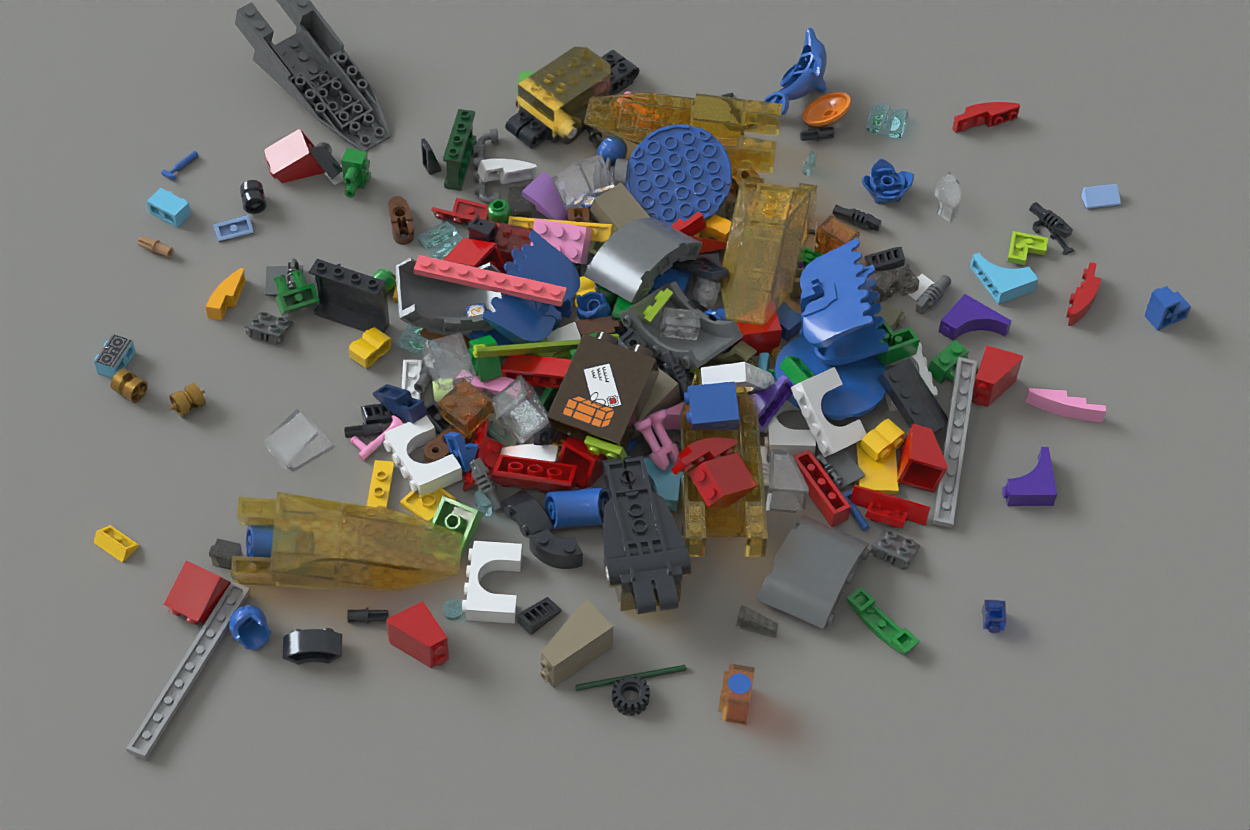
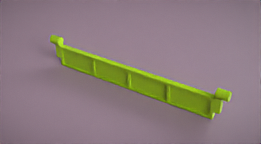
M610 334L619 339V334ZM581 339L490 347L479 344L474 345L473 355L475 358L570 351L577 349Z

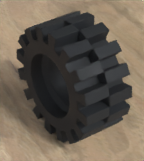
M631 674V678H628V675H624V680L620 677L618 678V683L615 681L612 687V702L614 708L617 707L619 713L623 710V715H627V712H630V716H634L635 711L637 714L641 713V709L645 711L650 698V688L645 679L641 682L642 677L638 676L635 679V675ZM627 690H634L638 692L639 697L635 700H627L623 697V693Z

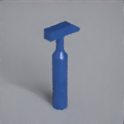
M193 151L174 165L171 171L168 172L164 169L161 172L162 175L170 180L176 179L173 173L180 171L199 156L198 153Z
M849 490L842 495L851 506V514L861 529L866 531L869 529L868 523L855 504L851 503L848 499L851 497L852 492Z

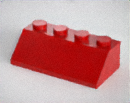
M500 454L493 470V479L495 484H500L503 487H520L523 490L534 489L543 493L574 490L577 465Z

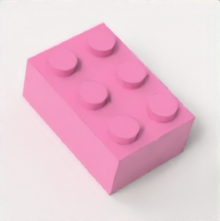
M535 218L534 231L562 252L572 263L587 265L593 229Z

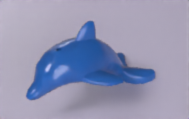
M810 27L806 30L801 56L797 63L784 74L780 85L784 86V88L766 97L760 105L757 114L758 120H764L774 108L778 110L779 114L785 115L789 108V101L802 98L814 89L823 93L826 92V83L823 76L827 65V53L824 45L816 38L813 28Z

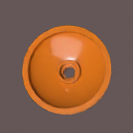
M833 92L815 99L804 109L802 113L803 121L805 124L813 127L829 126L836 123L849 111L852 103L850 96L843 92Z

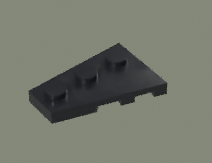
M707 256L697 257L696 260L676 261L673 263L674 270L715 282L729 277L728 269Z

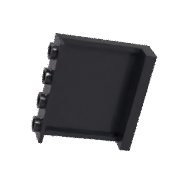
M316 259L309 270V274L316 276L318 298L320 300L314 309V315L363 332L375 327L385 333L390 325L386 281Z

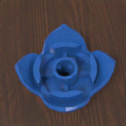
M880 158L872 166L870 176L866 175L862 178V184L877 204L899 202L904 193L912 186L914 174L908 171L896 173L894 166L890 162Z

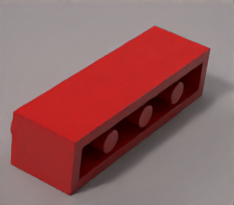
M524 354L509 355L500 370L503 377L511 378L527 385L559 389L572 359Z
M806 450L793 456L791 472L829 525L834 527L847 521L851 506L812 452Z

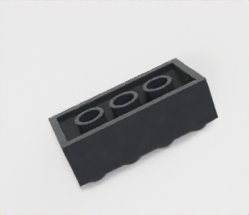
M910 359L895 365L879 376L878 380L910 429L913 424L930 428L933 433H936L947 426V415Z

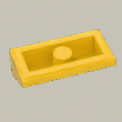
M111 525L97 530L94 538V544L120 562L127 560L140 546Z

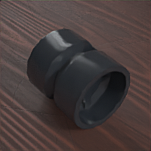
M257 180L244 182L240 186L244 210L249 214H258L265 210L267 205L261 182Z

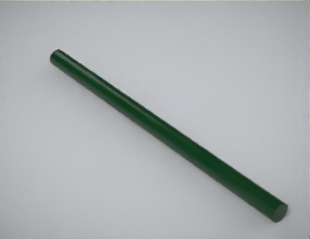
M684 664L674 667L641 672L633 675H635V679H637L638 676L642 677L641 679L659 675L686 671V665ZM620 677L575 685L576 691L611 685L615 681L618 683V678Z

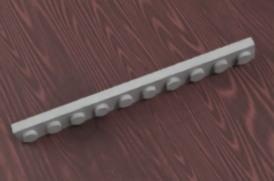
M958 357L943 450V456L948 469L938 485L932 524L952 528L954 523L977 361Z
M231 581L126 748L128 753L147 760L228 630L230 617L233 612L243 606L251 593L250 588Z

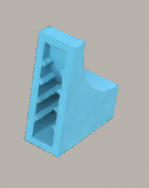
M980 253L972 256L970 268L998 305L1036 290L1038 277L1030 267L1020 269L1003 268L990 263Z
M644 458L652 491L664 498L670 511L677 512L682 472L675 476L670 470L675 464L669 462L670 466L662 471L651 459Z

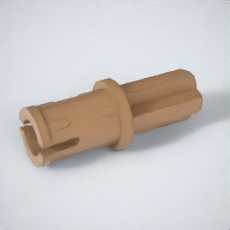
M145 236L138 239L137 244L151 250L153 254L158 253L166 258H170L173 254V247L162 244L159 240H152Z

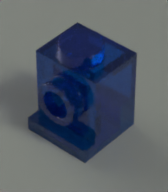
M985 600L982 607L983 629H988L991 633H998L1004 630L1006 624L1005 601Z

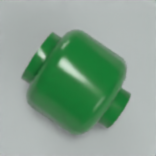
M500 199L490 203L488 206L489 220L500 223L502 226L508 224L509 216H512L509 203Z
M387 268L385 270L379 269L372 276L386 281L387 295L396 286V276Z

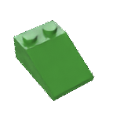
M442 496L419 551L456 566L474 537L484 513Z

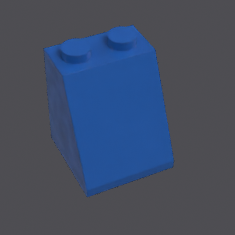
M735 381L688 386L687 392L684 393L685 404H689L686 419L687 423H691V429L737 430L739 411Z

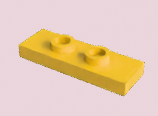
M375 460L366 507L368 513H372L379 505L388 507L395 467L394 462Z

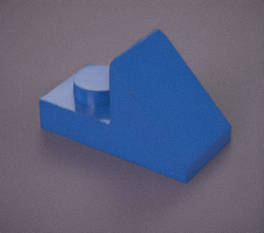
M449 432L445 434L449 451L460 464L462 471H470V462L474 460L479 444L468 443L465 445V439L461 433Z

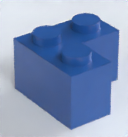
M1165 286L1161 289H1155L1151 293L1144 316L1158 331L1187 318L1191 305L1178 291L1173 293L1168 286Z

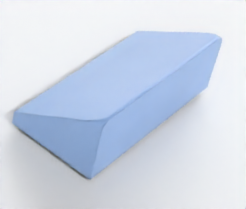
M1117 184L1085 187L1083 189L1081 197L1086 209L1121 204Z
M249 215L213 225L219 242L254 233Z

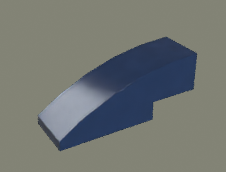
M386 384L373 392V396L382 405L408 422L415 423L428 415L424 401L412 398L409 390Z

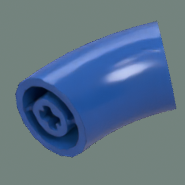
M607 488L547 493L544 508L554 527L552 530L602 526L604 506L609 501Z
M249 525L247 527L246 556L249 564L306 565L313 557L315 536L308 527Z

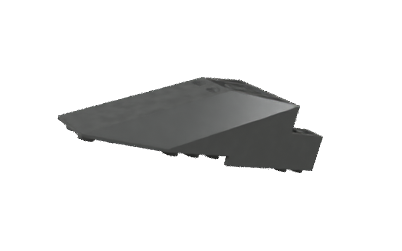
M277 0L297 28L294 35L276 45L272 43L273 29L252 2L237 10L235 25L254 48L253 61L319 122L360 151H367L391 137L374 87L344 50L342 41L310 0Z

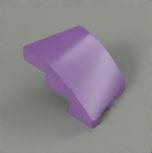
M543 171L522 191V197L535 204V210L548 217L549 220L566 221L570 200L560 185Z

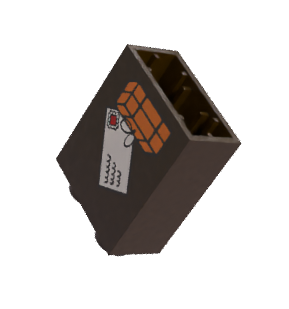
M598 332L596 337L584 333L548 412L547 418L551 428L582 441H585L586 437L590 436L623 447L626 451L635 430L633 424L639 421L659 375L657 361L653 358L655 353L649 348L637 344L633 345L631 350L618 346V339L605 332Z

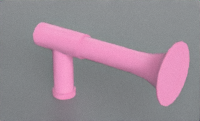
M393 415L391 425L384 432L403 425V422ZM384 432L368 446L359 440L357 436L351 438L350 443L361 450L358 454L361 460L364 461L385 441Z

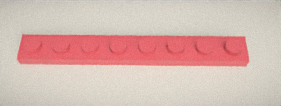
M421 255L418 256L414 267V274L561 307L566 295V287Z

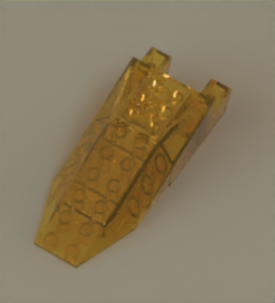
M638 92L590 98L584 124L636 145H639L653 131L665 126L685 124L702 128L711 133L725 148L731 162L732 175L737 174L739 170L773 174L777 141L746 138L744 136L745 132L779 136L783 104L696 93L695 98Z
M747 177L746 181H740L722 264L723 267L729 270V277L722 278L723 280L719 281L726 320L764 325L791 294L816 211L817 185L799 183V187L766 184L764 183V178Z
M697 368L691 386L702 385L701 368ZM736 387L739 411L737 430L691 429V423H687L686 419L689 404L684 402L680 412V453L688 445L702 439H735L738 443L732 448L734 450L732 454H740L758 484V487L728 508L708 507L688 474L690 471L685 474L681 472L682 537L690 557H705L706 537H744L745 557H765L768 535L758 413L745 387Z
M277 492V499L238 498L237 518L240 525H274L271 558L232 557L231 578L235 583L323 589L342 587L400 590L460 574L462 534L406 512Z

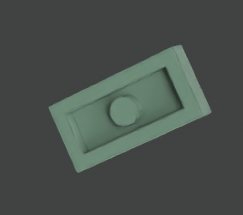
M495 413L489 415L488 434L508 447L520 444L524 432Z

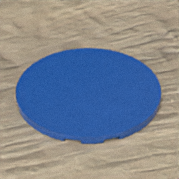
M685 124L662 127L647 135L636 146L630 156L626 173V189L650 218H655L669 226L673 225L680 218L684 222L687 221L698 211L703 214L705 221H707L720 210L730 192L732 167L729 156L723 145L711 133L702 128Z
M800 336L785 345L776 359L774 369L775 381L782 375L788 377L780 368V364L786 356L799 357L815 376L835 367L843 384L826 392L822 397L821 410L828 419L844 420L847 417L857 418L874 410L885 397L886 391L878 378L887 370L877 355L848 364L828 365L819 360L815 353V347L810 345L805 337ZM792 393L787 400L800 409Z

